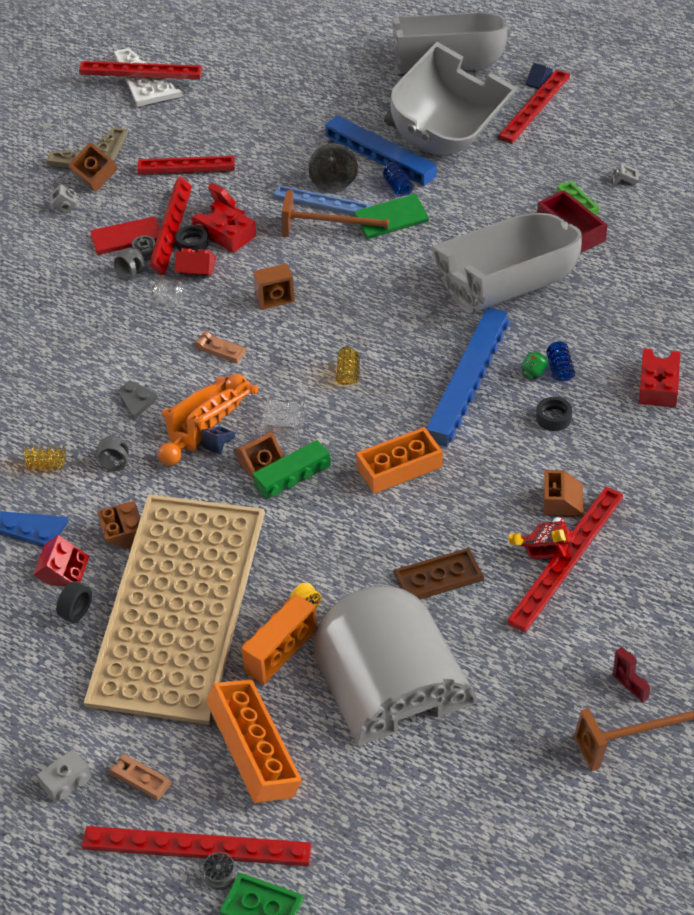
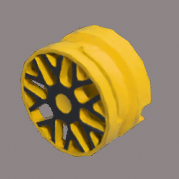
M306 582L298 585L290 594L289 599L297 594L317 608L322 596L318 591H315L310 583Z

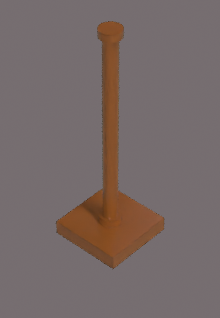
M294 190L286 191L281 211L282 237H289L294 218L381 226L384 229H388L389 219L386 218L385 220L295 211Z
M588 708L580 712L574 738L592 772L600 769L608 740L694 720V710L601 732Z

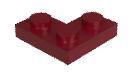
M620 647L615 651L612 676L643 703L649 698L651 686L644 678L639 677L635 673L637 664L635 656L623 647Z

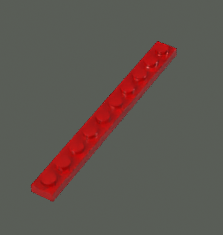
M608 487L603 489L572 531L574 542L568 545L565 557L553 558L508 618V625L524 633L528 631L623 500L622 493Z
M86 826L82 842L83 850L206 859L213 853L222 852L231 856L233 861L309 867L312 848L311 842Z

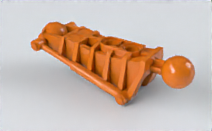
M233 374L225 378L219 376L216 378L215 384L198 390L169 409H163L162 417H165L171 443H165L160 446L158 450L159 461L165 466H174L179 463L182 457V449L195 452L199 442L203 441L201 431L213 428L216 423L219 424L225 415L228 416L232 410L239 406V403L247 394H257L258 387L252 385L240 374Z

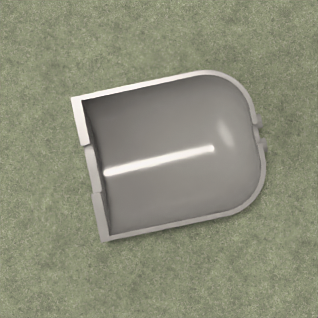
M493 13L392 17L396 73L406 74L436 42L463 56L460 66L461 70L485 69L493 65L503 54L507 43V36L510 35V26L508 22H505L503 16Z
M436 42L394 86L390 101L391 114L396 128L412 146L432 155H451L467 148L513 97L517 87L491 72L487 76L485 83L460 69L463 56Z
M531 213L515 216L433 245L432 249L437 268L440 267L444 274L442 277L443 283L447 289H451V292L454 294L453 299L464 311L475 313L565 278L573 270L579 259L582 236L581 231L571 224L568 225L566 221L564 222L563 219L555 215Z
M393 586L363 588L339 600L322 618L314 638V657L358 747L397 733L398 720L434 707L437 716L441 717L477 703V697L430 612L422 601L412 593Z

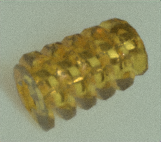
M345 346L338 351L336 382L341 385H355L359 381L360 354L352 347Z
M26 445L24 450L25 464L28 469H32L33 466L35 469H40L41 466L43 469L48 467L55 469L56 466L58 469H63L66 461V447L63 446L62 450L59 451L58 446H55L54 451H52L51 446L48 445L47 450L44 451L43 445H41L39 451H37L35 445H33L31 451H29L28 445Z

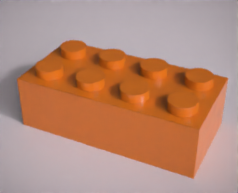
M422 427L357 452L356 466L373 494L442 468L443 451L427 429Z
M297 594L287 600L283 607L277 613H274L270 620L264 626H261L250 640L243 644L241 650L244 673L264 685L316 632V606Z

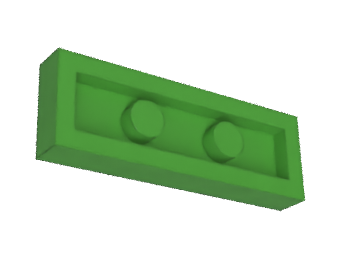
M572 181L557 186V192L565 190L592 213H599V207Z

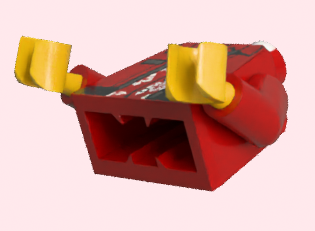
M559 517L554 518L552 522L538 524L527 537L521 536L520 533L509 534V544L525 547L531 559L565 557L568 545L574 542L571 530L566 527L564 520Z

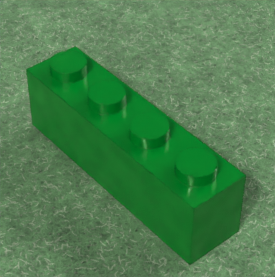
M316 440L254 472V486L266 499L277 496L285 489L292 488L300 481L309 479L317 472L324 471L331 466L330 453Z

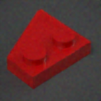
M211 182L208 189L214 201L217 200L239 213L245 214L243 210L235 207L237 202L229 195L225 188Z

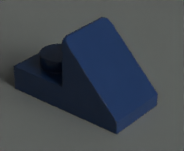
M533 63L526 85L539 89L553 74V69Z
M221 426L201 431L205 449L220 455L222 454L224 443L234 440L236 432Z

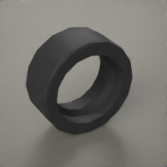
M188 225L179 229L176 233L178 250L181 251L182 248L192 249L196 253H198V250H206L209 244L206 229L198 225ZM189 237L201 238L199 241L192 243L183 241Z
M544 398L537 405L536 421L539 426L546 430H563L572 421V406L564 398ZM549 409H557L565 413V415L560 418H550L544 415L543 412Z
M77 581L67 584L57 601V615L72 623L81 620L88 611L92 601L91 589Z

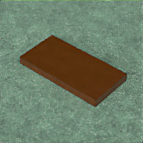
M469 548L393 570L400 588L412 593L420 600L484 581V576Z

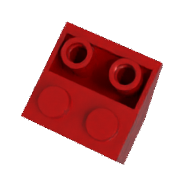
M182 248L181 251H176L175 272L212 275L217 256L213 255L209 250H198V253H196L195 250Z
M57 535L45 543L33 575L49 585L66 587L67 584L73 581L80 583L90 556Z

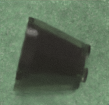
M328 140L318 144L316 150L311 155L308 163V172L311 181L322 191L336 193L345 190L356 179L358 164L355 155L349 148L340 142Z

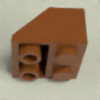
M544 470L543 515L583 516V484L564 470Z
M135 500L98 510L97 515L106 542L126 549L131 548L141 519Z

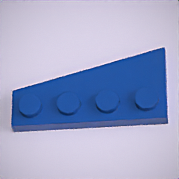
M0 511V534L44 547L45 543L61 534L69 519L63 516Z

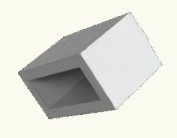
M73 749L38 773L37 777L41 788L56 803L60 799L67 798L71 791L78 786L85 785L91 778V773L87 763Z

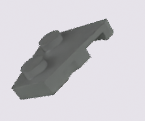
M131 380L118 390L119 397L123 400L125 407L129 410L134 420L158 399L157 394Z

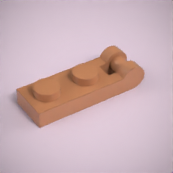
M204 331L200 336L201 339H197L194 343V347L198 350L238 363L246 353L245 347L214 337L207 331Z
M125 754L119 757L116 766L113 765L108 770L109 774L114 778L126 782L157 801L171 786L170 779Z

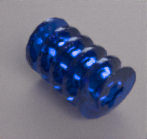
M391 162L384 168L383 177L397 196H406L413 191L414 184L399 163Z
M563 341L551 343L546 349V355L553 379L556 381L571 380L575 376V370L568 345Z

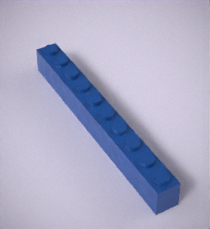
M492 308L486 309L426 428L438 445L448 447L450 441H454L456 429L460 428L462 424V416L467 415L468 404L473 402L474 392L480 388V379L485 377L486 367L491 365L492 355L497 353L498 342H502L504 330L507 331L509 328L508 312Z

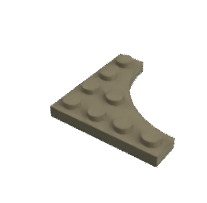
M112 127L102 138V141L95 146L114 161L128 135L127 129ZM72 150L51 151L46 160L47 166L69 168L70 162L82 150L78 152H72Z

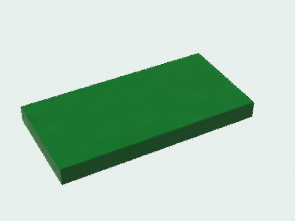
M416 193L354 211L355 217L389 219L388 229H384L381 226L360 225L366 239L429 222V217Z

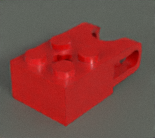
M217 200L210 204V215L198 213L191 218L192 225H198L206 229L209 240L232 253H235L257 236L254 220Z
M643 348L638 404L676 408L681 351H671L669 357L658 358L653 354V349Z

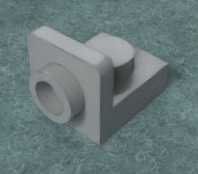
M622 163L612 173L614 185H617L621 179L634 185L639 181L638 170Z

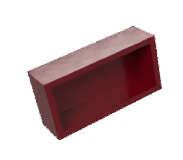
M565 190L537 203V213L555 215L563 219L564 222L566 221L568 225L571 224L581 231L582 245L580 253L606 241L607 224Z

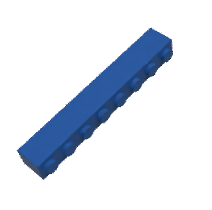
M338 115L325 124L326 137L422 186H425L436 177L435 163Z

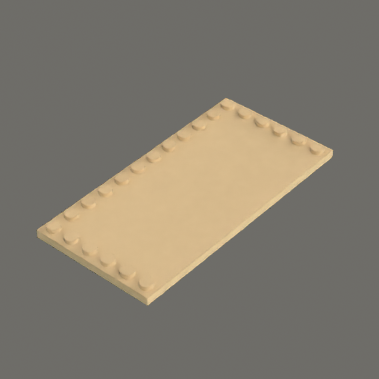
M148 494L85 696V707L210 725L212 712L206 700L213 684L221 683L265 514L264 509Z

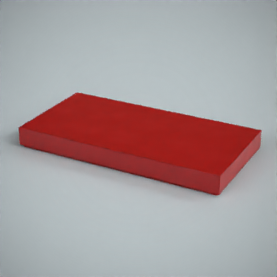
M153 216L90 230L96 253L101 255L125 248H132L133 240L139 236H150L156 243L160 228L156 217Z

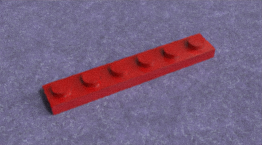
M235 156L138 159L137 172L138 174L235 171Z

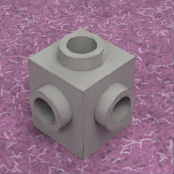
M61 184L50 194L51 205L58 211L69 213L77 205L76 193Z

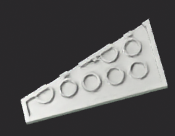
M129 48L114 51L117 62L146 63L141 61L139 56ZM124 77L137 107L182 97V91L176 90L171 82L168 83L165 79Z

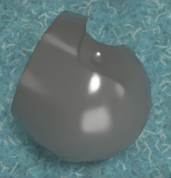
M133 248L123 249L114 259L115 271L124 280L134 279L135 275L139 274L144 267L142 254Z
M109 435L99 442L97 456L99 463L104 468L111 471H120L127 465L129 451L126 442L116 435ZM118 455L120 456L118 460H124V462L120 465H115L110 456Z

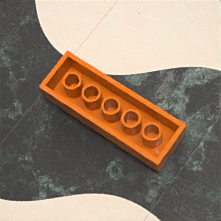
M253 680L214 683L206 702L253 802L259 803L293 798L302 779Z

